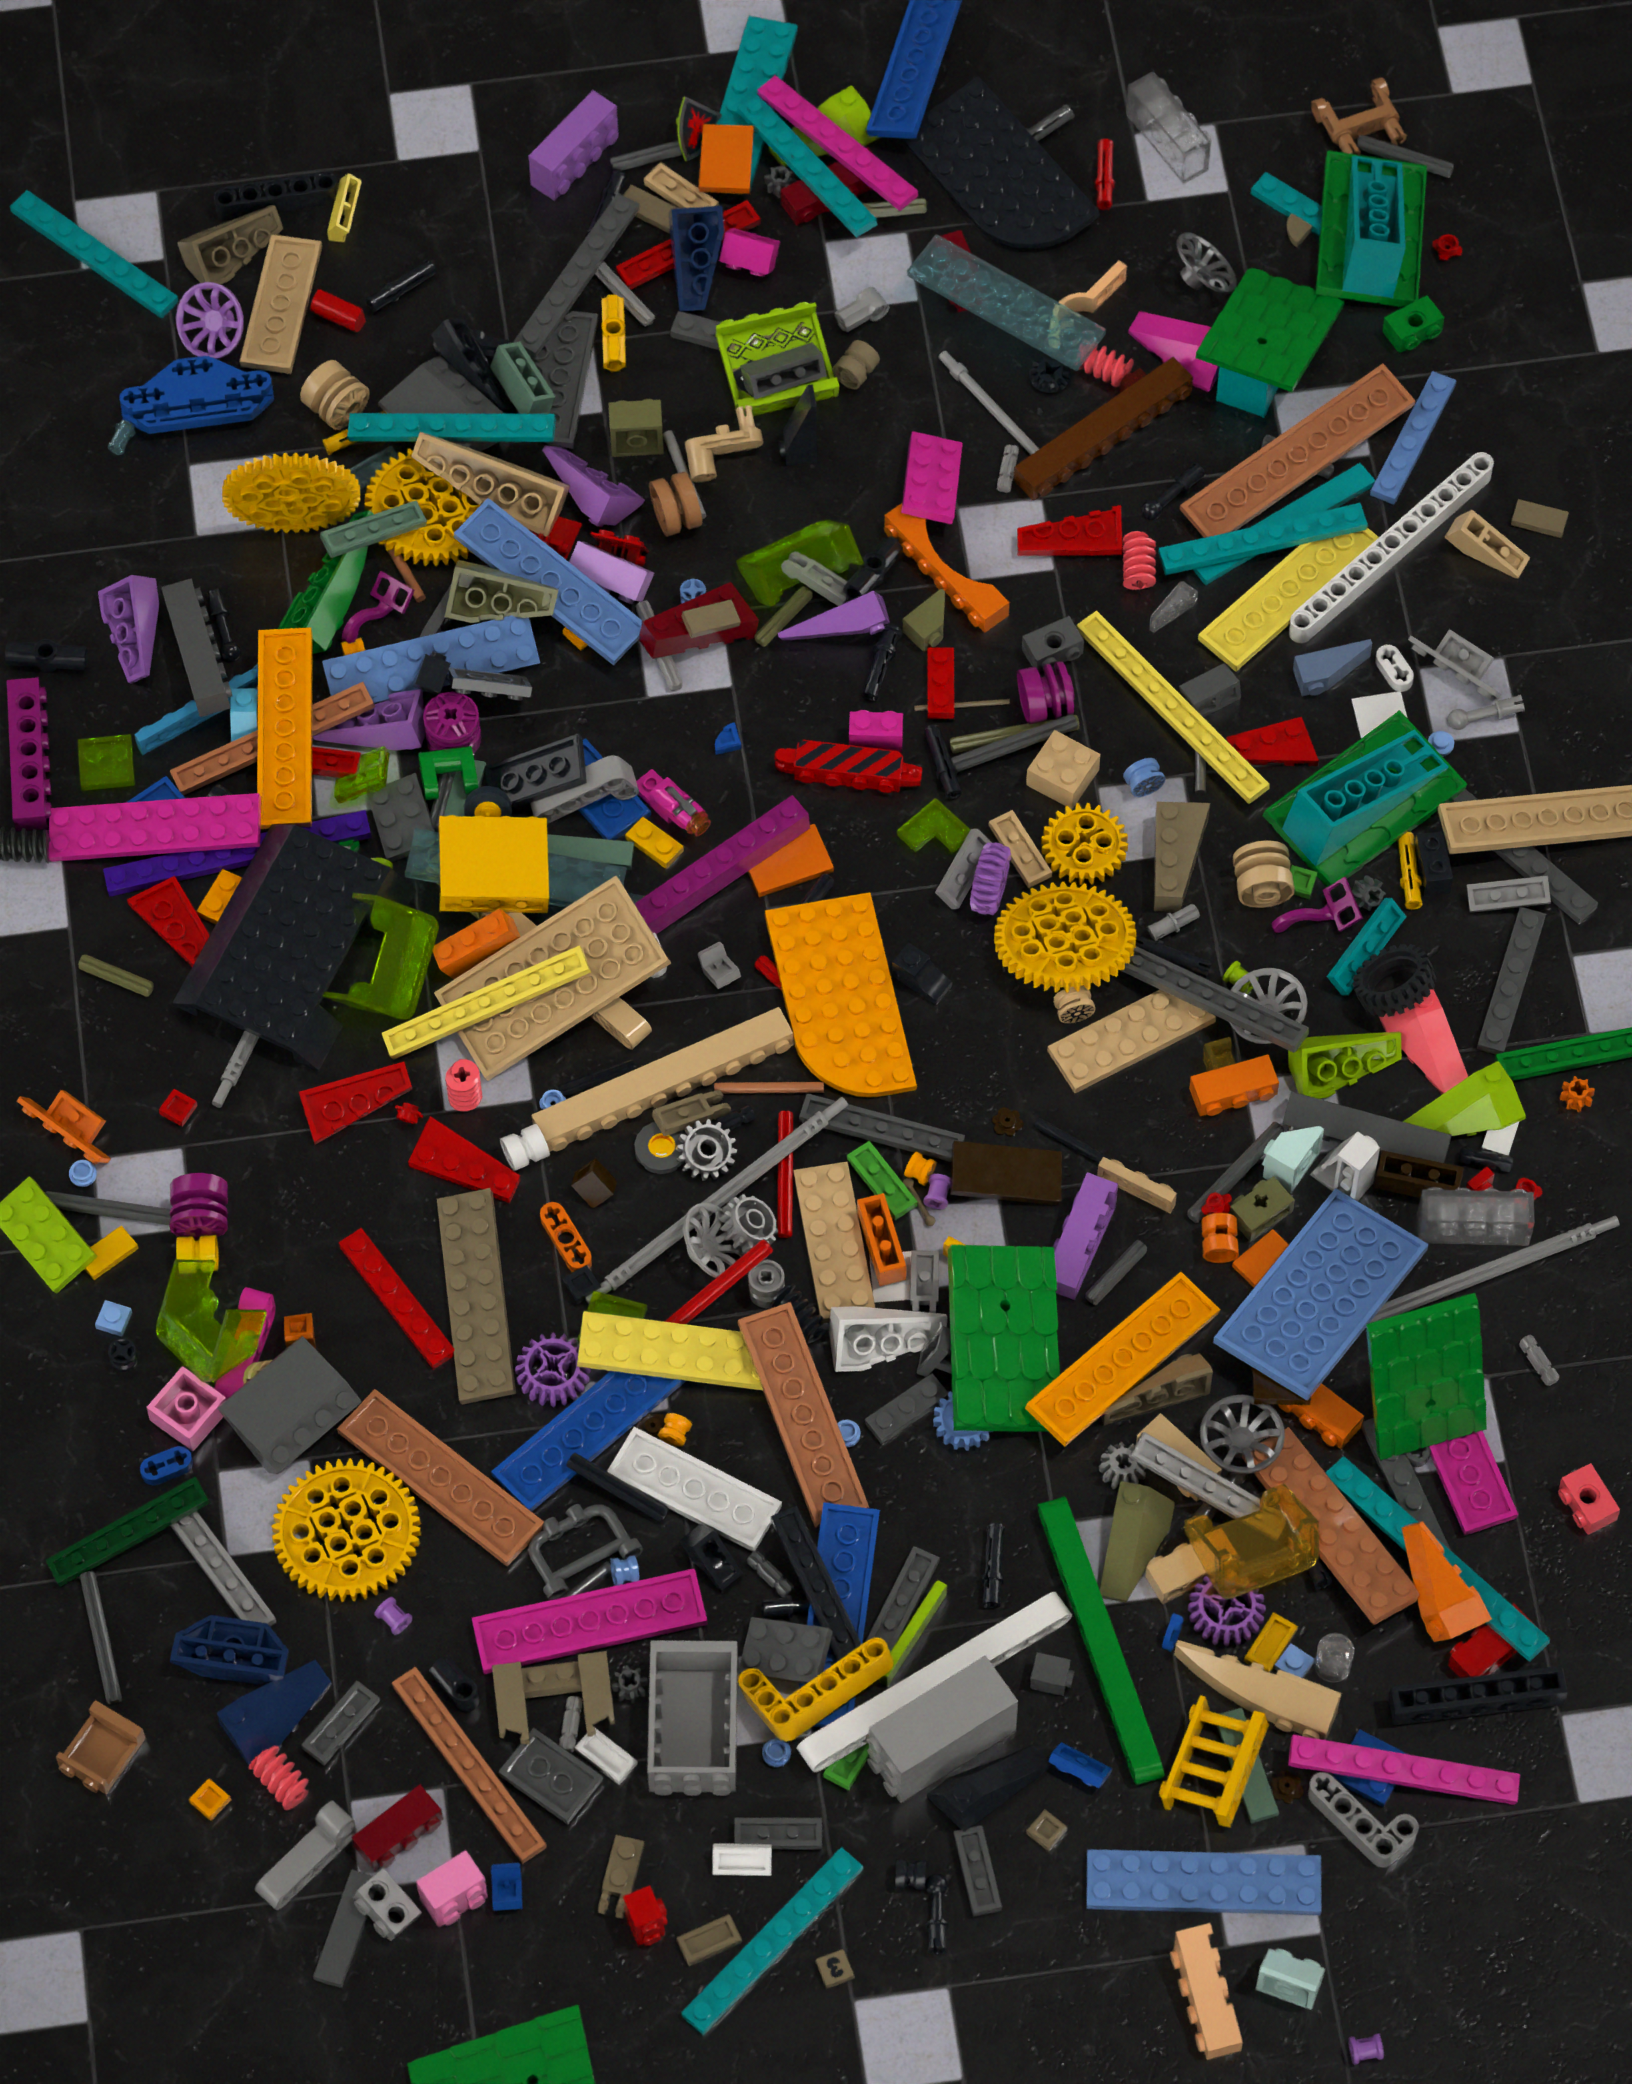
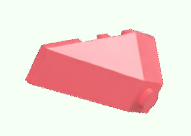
M1433 989L1430 990L1431 994L1428 997H1422L1424 1001L1421 1004L1414 1003L1415 1008L1409 1010L1407 1007L1404 1009L1405 1013L1398 1014L1396 1011L1394 1016L1390 1017L1386 1013L1384 1017H1379L1386 1032L1401 1033V1049L1407 1054V1058L1426 1074L1425 1077L1443 1095L1465 1080L1468 1074L1443 1008Z

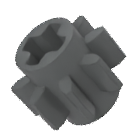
M784 165L771 168V175H765L768 193H773L777 198L781 197L782 188L796 182L793 170L789 171Z
M1365 875L1364 880H1355L1352 893L1356 897L1355 900L1358 907L1363 906L1366 910L1371 911L1372 906L1381 904L1383 896L1386 895L1380 889L1383 884L1381 881L1373 880L1368 875Z
M625 1666V1670L621 1674L618 1672L614 1673L615 1679L618 1682L612 1684V1690L614 1692L620 1691L619 1701L625 1698L631 1700L633 1704L635 1703V1698L639 1695L645 1697V1690L642 1687L648 1685V1681L645 1677L640 1678V1668L632 1670Z

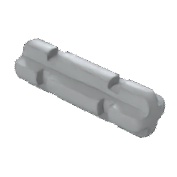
M1009 444L1005 446L1000 476L997 482V490L1000 492L1008 493L1011 490L1014 466H1016L1019 448L1016 445L1012 446Z
M1532 1335L1522 1338L1519 1346L1524 1353L1528 1354L1527 1358L1537 1373L1542 1374L1541 1379L1545 1385L1550 1386L1556 1383L1559 1375L1554 1368L1550 1367L1552 1364L1541 1347H1537L1535 1338Z
M574 1696L567 1698V1711L564 1714L561 1731L562 1737H560L559 1746L569 1753L575 1750V1738H577L580 1712L583 1705L582 1699Z

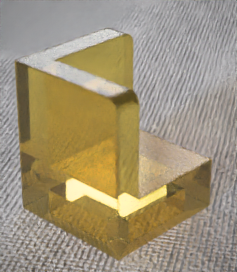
M1230 1037L1204 1044L1203 1061L1207 1071L1235 1064L1231 1053L1232 1041Z

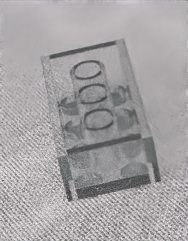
M1151 72L1129 84L1126 115L1180 181L1185 184L1208 171L1211 138L1205 130L1202 131L1197 125L1195 117L1191 113L1188 114L1183 108L1181 100L1177 96H1173L1168 90L1166 82L1162 78L1159 79L1154 72Z
M1438 1187L1422 1190L1417 1213L1418 1238L1429 1244L1529 1246L1535 1223L1534 1192H1526L1522 1189H1515L1510 1192L1498 1191L1496 1189L1471 1191L1467 1188L1443 1190Z

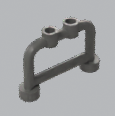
M580 1504L573 1505L566 1511L568 1518L560 1522L555 1517L545 1520L542 1526L543 1531L532 1538L529 1543L528 1552L532 1562L546 1583L543 1591L549 1601L559 1599L568 1592L569 1588L564 1579L618 1551L623 1560H625L628 1556L634 1555L638 1557L643 1552V1547L638 1539H630L611 1508L595 1504L583 1509ZM594 1516L604 1517L617 1539L552 1573L540 1553V1546L547 1541L557 1540L564 1532L573 1527L579 1528L585 1525Z

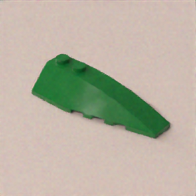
M368 510L354 514L348 523L373 515V512ZM368 546L330 558L327 552L322 559L325 564L317 573L313 572L308 578L309 587L304 594L298 592L278 629L311 628L312 654L328 650L332 645L334 634L343 624V618L357 589Z

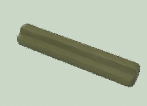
M924 198L914 199L901 211L888 201L862 203L875 217L925 213L927 210Z
M802 586L755 634V641L762 647L766 646L812 599V591L806 586Z
M82 955L79 960L80 970L146 997L150 996L154 989L152 981L89 955Z

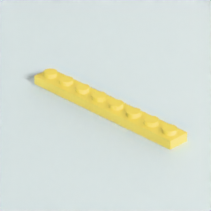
M579 945L382 1032V1036L389 1055L394 1060L591 973L583 949Z

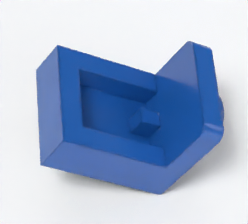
M520 1864L491 1865L493 1911L522 1909Z

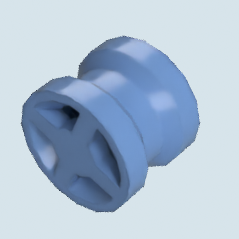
M689 579L683 582L680 587L681 604L706 593L704 583L698 579Z
M634 1555L628 1556L625 1560H620L619 1558L611 1559V1574L615 1586L622 1585L625 1582L639 1581V1569Z

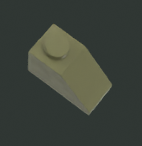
M942 588L903 618V633L923 652L928 647L937 646L943 639L945 591Z

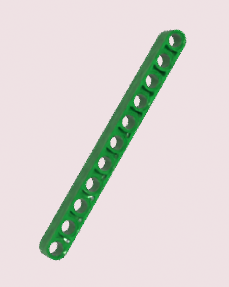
M1065 1496L1037 1505L1041 1523L1133 1781L1137 1786L1163 1778L1164 1770L1069 1503Z

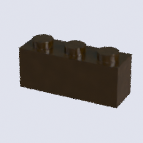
M1382 1150L1375 1188L1456 1205L1464 1167Z

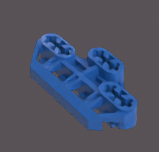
M210 356L175 360L145 385L127 388L120 394L123 421L148 434L250 421L274 401L271 377L267 372H244Z

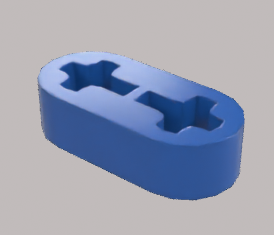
M177 1446L148 1457L140 1466L142 1479L149 1485H158L184 1475L193 1466L192 1455L187 1448ZM181 1456L184 1459V1464L179 1465L175 1457ZM154 1466L155 1469H158V1474L153 1476L149 1473V1467Z

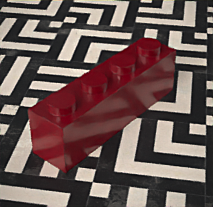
M839 161L828 166L830 171L856 198L868 190H873ZM802 180L781 189V205L796 226L803 222L811 221L815 216L825 211H831Z

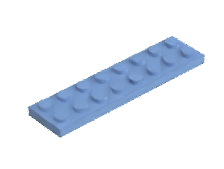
M489 498L454 532V538L491 568L558 588L554 614L551 616L612 665H615L639 639L642 625L640 618Z
M511 615L504 617V620L486 621L324 660L322 664L330 696L361 682L364 683L374 703L389 700L388 695L396 692L419 690L412 686L423 656L425 654L430 655L432 651L447 656L446 661L451 663L449 668L503 673L540 664L529 617L521 618ZM445 678L443 687L450 685L447 678Z
M1088 1849L1087 1909L1321 1915V1856Z

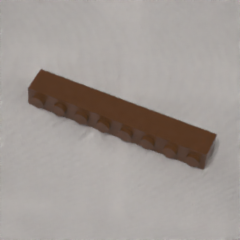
M1174 357L1170 358L1014 466V482L1033 501L1040 496H1046L1053 487L1060 482L1068 481L1073 473L1080 468L1088 467L1093 459L1108 453L1116 443L1127 440L1132 432L1139 427L1147 426L1152 418L1160 413L1167 412L1175 402L1186 399L1192 392L1193 376Z

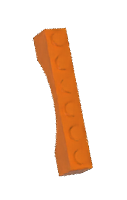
M902 503L885 515L884 531L887 536L898 539L900 545L903 546L904 554L907 557H912L917 562L922 573L928 574L934 580L936 587L939 590L942 588L951 597L953 605L959 610L962 609L967 614L973 626L979 627L985 633L1009 616V601L993 585L968 579L953 571L941 560L929 541L925 518L901 513Z

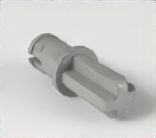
M1190 904L1173 914L1169 912L1167 917L1147 926V931L1153 941H1158L1169 933L1179 932L1180 927L1199 918V911L1195 905Z

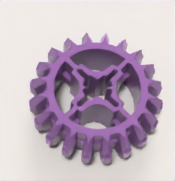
M988 842L983 846L971 890L970 906L973 911L984 915H994L998 911L1009 874L1011 860L1009 847L996 842Z
M552 1332L550 1335L551 1339H546L541 1334L540 1342L531 1339V1348L523 1346V1355H518L517 1357L519 1365L515 1367V1372L519 1375L517 1383L523 1385L521 1388L524 1394L530 1393V1400L534 1401L539 1397V1403L542 1406L548 1400L554 1408L556 1401L561 1400V1403L565 1406L567 1404V1397L575 1401L577 1398L576 1392L583 1393L585 1391L583 1384L589 1383L588 1374L591 1373V1368L577 1367L579 1346H577L575 1338L567 1342L565 1334L560 1339H556V1334ZM539 1359L541 1367L532 1376L530 1373L532 1366ZM575 1364L576 1370L567 1381L565 1373L569 1370V1366ZM548 1366L549 1368H554V1370L558 1368V1373L557 1371L552 1372V1369L548 1371Z
M1228 1570L1224 1572V1577H1220L1219 1573L1215 1571L1213 1573V1580L1205 1575L1202 1581L1203 1584L1197 1583L1194 1590L1196 1592L1190 1594L1189 1599L1192 1602L1188 1604V1611L1192 1612L1189 1620L1196 1623L1195 1631L1204 1630L1202 1638L1205 1640L1212 1636V1643L1214 1645L1218 1643L1219 1639L1224 1640L1223 1644L1225 1647L1229 1646L1230 1640H1233L1238 1646L1241 1642V1637L1248 1641L1251 1638L1250 1632L1256 1634L1259 1631L1257 1624L1263 1623L1264 1617L1261 1614L1265 1613L1266 1609L1261 1604L1264 1601L1263 1594H1257L1259 1591L1258 1585L1249 1587L1251 1583L1249 1577L1242 1581L1240 1580L1241 1574L1239 1572L1235 1574V1577H1229L1230 1572ZM1226 1591L1223 1595H1214L1216 1592ZM1236 1593L1244 1598V1600L1247 1602L1249 1606V1609L1245 1608L1244 1604L1237 1601ZM1229 1600H1231L1230 1608L1228 1609V1611H1226L1225 1616L1223 1617V1609L1225 1608V1606L1228 1605ZM1204 1608L1209 1609V1612L1217 1617V1623L1207 1616ZM1232 1621L1241 1622L1233 1626H1227Z

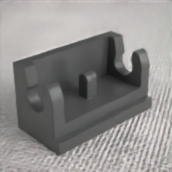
M1225 663L1179 686L1185 700L1203 718L1241 699L1240 681Z

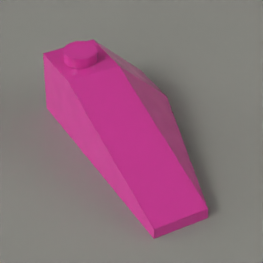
M1139 311L1128 330V334L1148 351L1156 353L1163 359V363L1174 357L1193 376V386L1207 392L1211 390L1219 376V366L1195 358L1198 348L1212 327Z

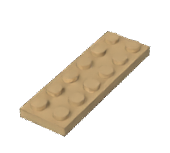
M271 234L240 359L241 367L291 374L322 249L321 241Z
M1158 990L1049 1045L1047 1051L1073 1092L1077 1093L1215 1023L1216 1016L1167 992Z
M848 1162L793 1170L819 1315L823 1317L821 1323L830 1322L831 1307L859 1306L875 1308Z

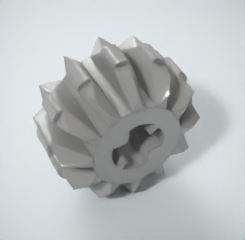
M1121 1441L1118 1449L1110 1445L1108 1453L1101 1455L1103 1463L1099 1465V1471L1104 1473V1483L1112 1481L1111 1487L1113 1490L1118 1484L1120 1485V1481L1138 1484V1479H1145L1146 1472L1144 1470L1147 1468L1129 1458L1135 1446L1134 1444H1131L1127 1449L1124 1448V1443ZM1122 1464H1125V1469L1119 1468V1466L1122 1467Z

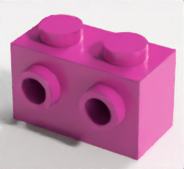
M731 228L725 233L719 261L726 263L728 268L735 270L745 268L749 269L753 275L764 277L765 274L768 275L774 270L780 241Z
M867 710L850 712L849 745L902 752L903 713H896L894 711L879 713Z

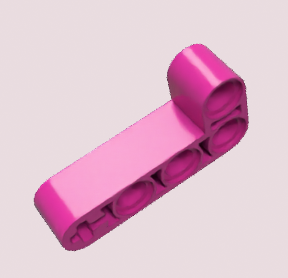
M245 1287L242 1291L238 1306L240 1318L214 1388L225 1396L226 1400L244 1385L243 1377L247 1367L254 1362H259L275 1316L276 1307L273 1294Z

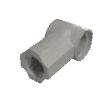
M868 287L857 296L854 302L836 311L835 318L839 327L843 331L848 332L869 319L871 321L881 319L889 311V305L874 287Z

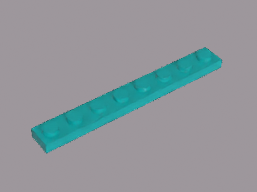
M759 95L738 106V114L750 126H754V131L856 238L877 226L875 216Z
M28 190L10 206L13 214L161 319L179 302L178 296Z
M350 413L347 437L349 441H417L419 433L423 432L450 442H554L556 417L555 414Z
M1361 503L1161 547L1158 554L1165 575L1364 531L1367 530L1368 524Z
M841 1847L682 2012V2017L704 2035L863 1870V1866Z

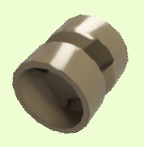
M855 340L845 351L844 356L840 357L833 366L832 371L843 385L851 389H858L867 379L866 374L871 373L878 365L880 358L876 350L869 344L861 340Z

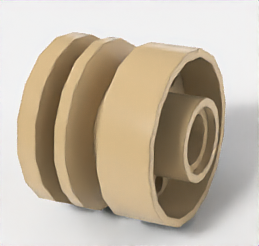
M329 360L317 367L305 381L300 393L301 401L313 412L319 413V417L334 430L348 426L350 413H361L370 396L369 389L357 378L351 376L350 372L336 360Z
M1256 841L1242 846L1233 854L1234 872L1238 878L1236 884L1238 897L1242 904L1256 908L1272 907L1282 904L1294 895L1295 888L1293 876L1290 872L1289 851L1285 844L1278 841Z

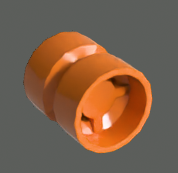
M1213 1213L1203 1217L1201 1220L1202 1237L1205 1238L1202 1241L1203 1258L1212 1263H1227L1237 1259L1239 1256L1238 1239L1236 1238L1238 1235L1237 1218L1228 1213Z

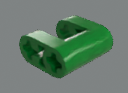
M472 746L418 753L425 800L439 799L437 774L461 771L465 795H469L478 788Z

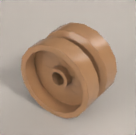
M685 471L673 474L670 479V485L663 478L649 483L653 508L666 537L678 534L681 530V522L688 530L702 526V515L698 498L691 479Z

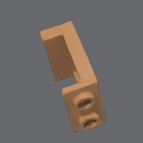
M95 1700L89 1708L91 1716L64 1754L59 1752L56 1759L60 1766L59 1770L70 1778H73L75 1775L82 1779L83 1785L93 1792L100 1790L107 1794L146 1738L141 1727Z

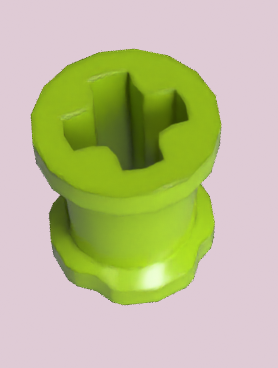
M1235 961L1225 972L1223 981L1235 985L1240 978L1249 972L1241 967L1240 962ZM1248 981L1240 990L1242 993L1248 994L1253 989V986Z

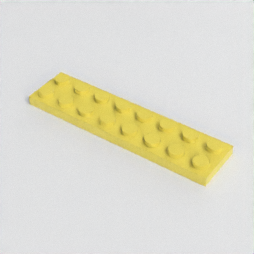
M1367 528L1364 531L1299 545L1200 632L1198 640L1237 672L1290 625L1291 615L1379 537Z
M583 1311L577 1367L763 1391L745 1341L739 1331Z

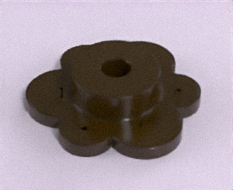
M1006 1107L999 1109L998 1115L992 1118V1123L995 1124V1133L997 1135L1006 1134L1012 1137L1015 1135V1131H1020L1024 1123L1019 1118V1112L1016 1110L1011 1111Z
M656 1413L653 1416L647 1414L643 1417V1421L637 1423L636 1428L661 1440L658 1437V1433L665 1426V1417L660 1413Z
M1282 1771L1278 1778H1274L1271 1781L1274 1799L1278 1801L1283 1800L1285 1803L1290 1804L1293 1802V1799L1301 1798L1303 1795V1788L1300 1786L1301 1779L1298 1776H1292L1288 1771Z

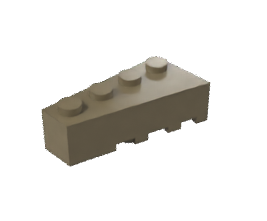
M1156 802L1154 911L1177 912L1182 909L1205 827L1209 819L1210 803Z

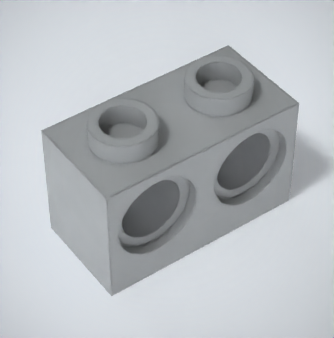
M384 1868L361 1886L353 1896L356 1908L363 1915L368 1914L375 1922L373 1925L376 1931L382 1937L387 1936L390 1941L417 1920L421 1914L418 1907ZM370 1890H377L382 1895V1900H372L368 1892ZM388 1913H398L401 1917V1923L391 1922L388 1918Z

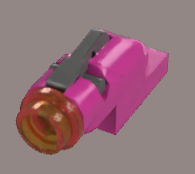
M651 769L636 781L639 788L638 795L668 824L674 821L680 828L695 836L702 835L709 828L711 821L708 819V814L685 791H682L669 777L663 780Z

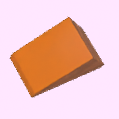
M312 1313L285 1316L284 1334L286 1347L288 1348L299 1337L303 1336L316 1349Z

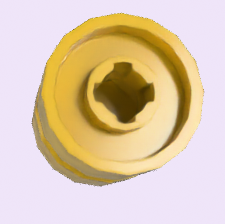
M217 1235L200 1236L198 1241H195L192 1236L177 1237L176 1255L178 1272H195L197 1267L202 1271H218Z

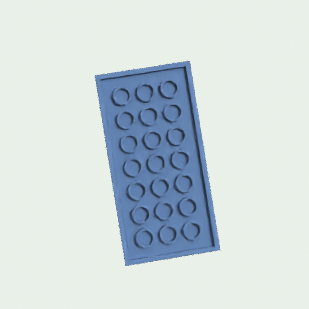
M1335 1188L1215 1335L1213 1343L1308 1401L1363 1332L1366 1324L1371 1322L1422 1258L1429 1244Z

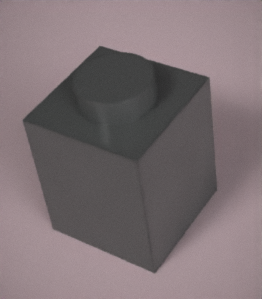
M1037 1652L1031 1675L1030 1689L1064 1696L1065 1688H1071L1075 1671L1070 1670L1071 1660Z

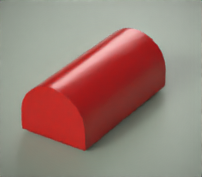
M318 289L313 297L310 309L311 312L354 332H359L366 322L363 310L360 307L321 289Z

